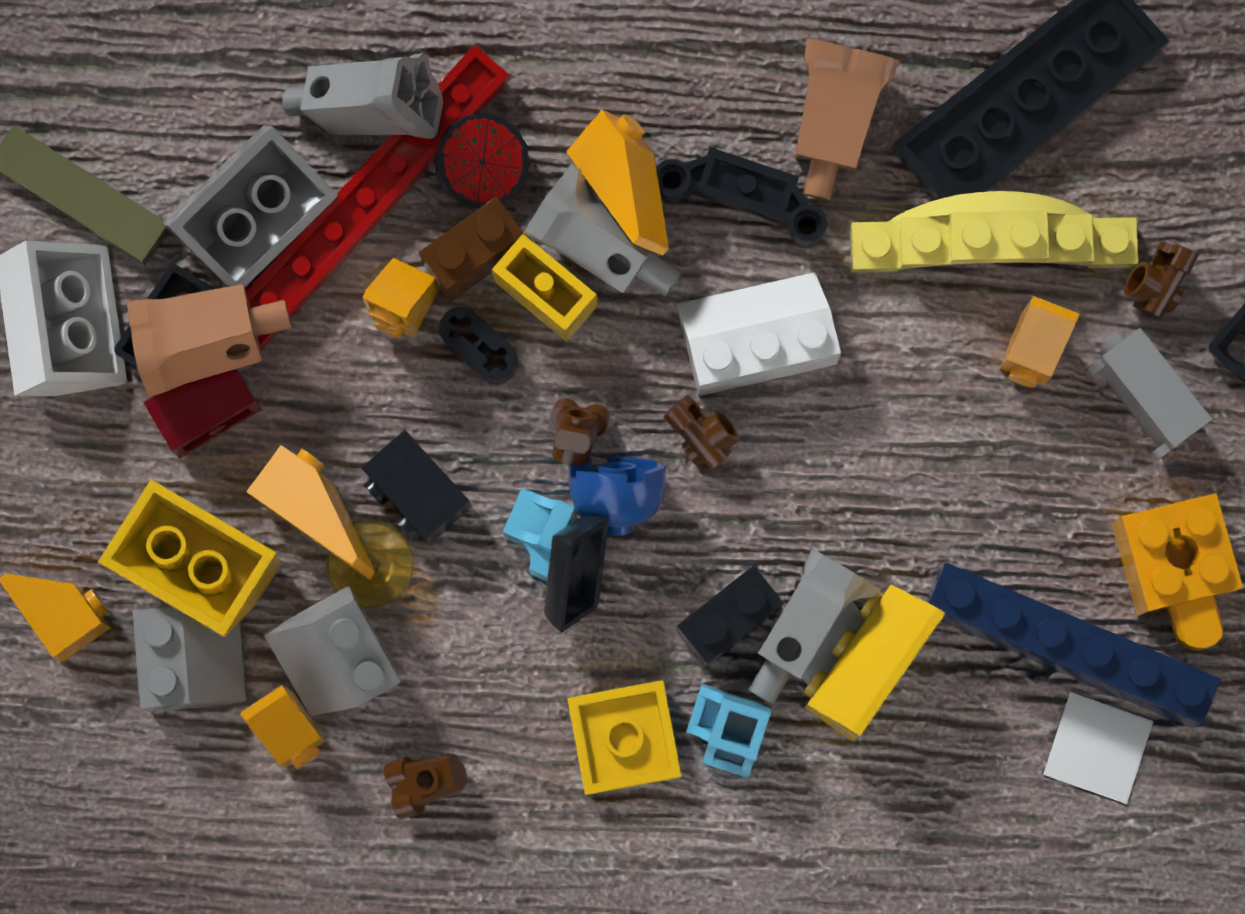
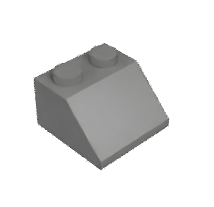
M350 585L263 632L310 716L358 707L401 683L394 663Z
M173 607L132 611L140 709L152 713L248 702L241 621L224 638Z

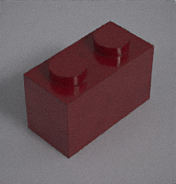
M238 368L183 384L167 392L154 395L143 402L169 448L179 458L184 457L262 410Z

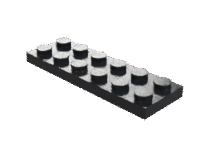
M1072 0L894 142L891 149L935 200L961 194L987 192L1165 49L1170 41L1134 0Z

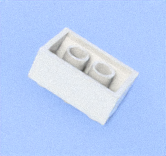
M24 241L0 254V295L14 396H59L127 383L124 359L114 352V347L121 336L108 246Z
M815 272L677 304L698 396L837 365L841 355L831 310Z

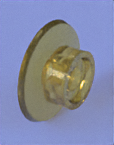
M374 521L354 524L353 526L368 558L378 559L380 567L369 580L329 552L327 557L329 581L335 592L350 585L363 608H376L387 605L397 599L410 583L414 568L412 550L405 537L398 530L387 524Z

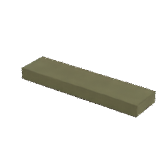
M15 125L11 127L0 143V174L144 266L169 232L162 224L164 222L163 219Z

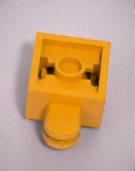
M1217 493L1124 515L1113 522L1112 528L1137 617L1168 610L1176 641L1182 648L1190 651H1201L1216 644L1222 638L1224 628L1215 598L1231 594L1243 588Z

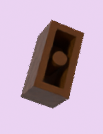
M494 197L418 253L425 269L431 276L436 277L440 289L449 301L452 302L490 275L492 268L520 238L523 231L499 199Z

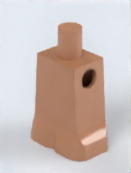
M807 39L804 64L808 72V87L795 158L811 161L803 195L830 201L838 168L852 172L856 169L877 99L883 89L892 82L899 60L826 41Z
M243 284L166 299L127 301L136 364L148 397L167 392L189 382L261 362L262 357L258 336L292 328L285 300L251 308Z

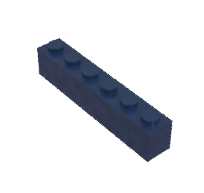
M947 562L939 568L926 599L927 603L945 613L940 620L943 623L1190 728L1203 725L1221 681L1216 676Z

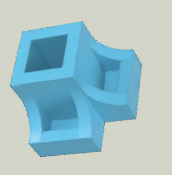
M524 488L521 489L504 527L503 535L506 539L523 546L529 552L531 560L529 572L531 576L547 582L552 537L576 520L575 507L558 499H549Z
M701 684L686 732L708 742L702 763L749 778L771 714V706Z

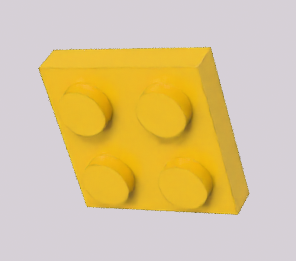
M663 680L567 698L585 796L681 778Z

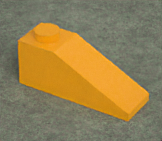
M601 110L566 152L575 165L581 169L583 176L632 243L663 256L669 249L654 152L642 138L645 134L644 129L633 118L626 114L619 118Z
M281 445L246 492L268 510L370 580L375 570L334 484L320 473L325 465L304 449H301L296 456Z

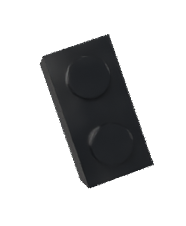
M405 429L361 468L369 478L363 486L381 506L388 501L394 505L401 513L395 520L396 523L413 541L422 536L431 545L472 508L470 500Z
M753 565L680 622L676 627V632L703 666L708 668L779 612L784 602Z

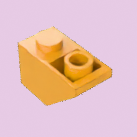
M392 258L369 285L362 298L370 313L369 316L376 321L374 326L377 329L398 339L402 333L415 338L440 288L436 277Z

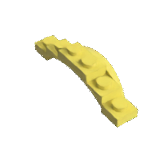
M991 191L961 194L917 206L887 222H852L850 225L851 273L899 272L900 269L973 263H1054L1087 266V268H1134L1138 265L1136 217L1095 218L1092 214L1073 204L1033 193Z

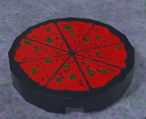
M487 113L464 116L449 125L439 140L434 156L436 176L445 192L456 201L458 200L464 205L475 208L482 207L494 197H497L502 204L514 197L526 181L530 164L527 144L518 129L503 117Z

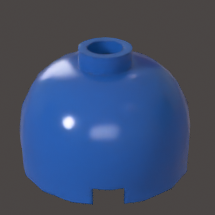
M607 457V463L599 464L598 467H593L592 458L585 465H569V491L572 503L582 517L599 516L608 519L607 535L630 534L632 532V525H639L648 521L658 511L663 501L666 485V466L662 464L657 467V461L637 457Z

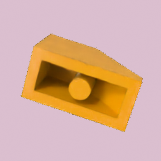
M1033 296L1018 319L1000 369L1009 372V379L1023 386L1036 387L1037 383L1045 386L1055 371L1077 322L1079 313Z
M7 573L0 577L1 585L54 659L64 662L111 628L103 617L109 610L94 589L86 592L83 588L72 583Z
M283 685L240 713L278 765L285 768L293 764L296 769H299L321 754L317 747L327 741L296 692Z

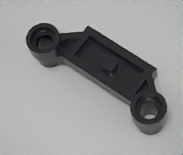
M709 147L706 156L683 163L676 159H668L656 167L661 200L666 203H678L683 198L695 195L782 224L789 232L794 244L804 249L813 247L825 235L827 229L826 215L817 206L807 203L797 187L799 176ZM669 181H675L680 186L676 189H668L664 184ZM809 226L813 229L814 233L805 235L800 232L799 227Z

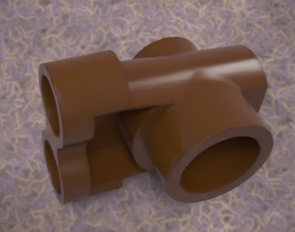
M1161 241L1151 259L1152 265L1141 262L1130 272L1124 286L1125 295L1135 300L1133 307L1150 316L1162 319L1165 312H1172L1181 302L1183 289L1180 285L1185 276L1190 274L1199 255L1179 244L1172 245Z
M687 394L673 405L663 418L676 433H679L685 439L681 445L688 458L697 466L705 462L712 470L728 458L732 452L730 448L740 441V437L733 424L724 414L716 410L705 418L701 412L702 409L690 394Z
M559 399L554 404L550 416L551 423L556 428L552 450L553 458L563 464L573 466L589 463L594 438L602 435L607 429L610 418L608 410L599 404H593L584 408L578 406L572 399Z
M455 755L415 762L410 757H403L387 762L384 766L385 780L392 789V809L399 819L422 814L425 805L443 797L459 794L467 782L466 769Z

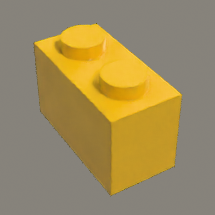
M524 234L520 236L492 268L495 283L566 342L598 307L596 293Z

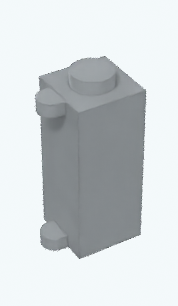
M1141 328L1128 337L1123 330L1118 332L1099 347L1104 355L1086 369L1092 377L1097 373L1103 376L1158 446L1152 452L1157 460L1168 454L1212 420Z

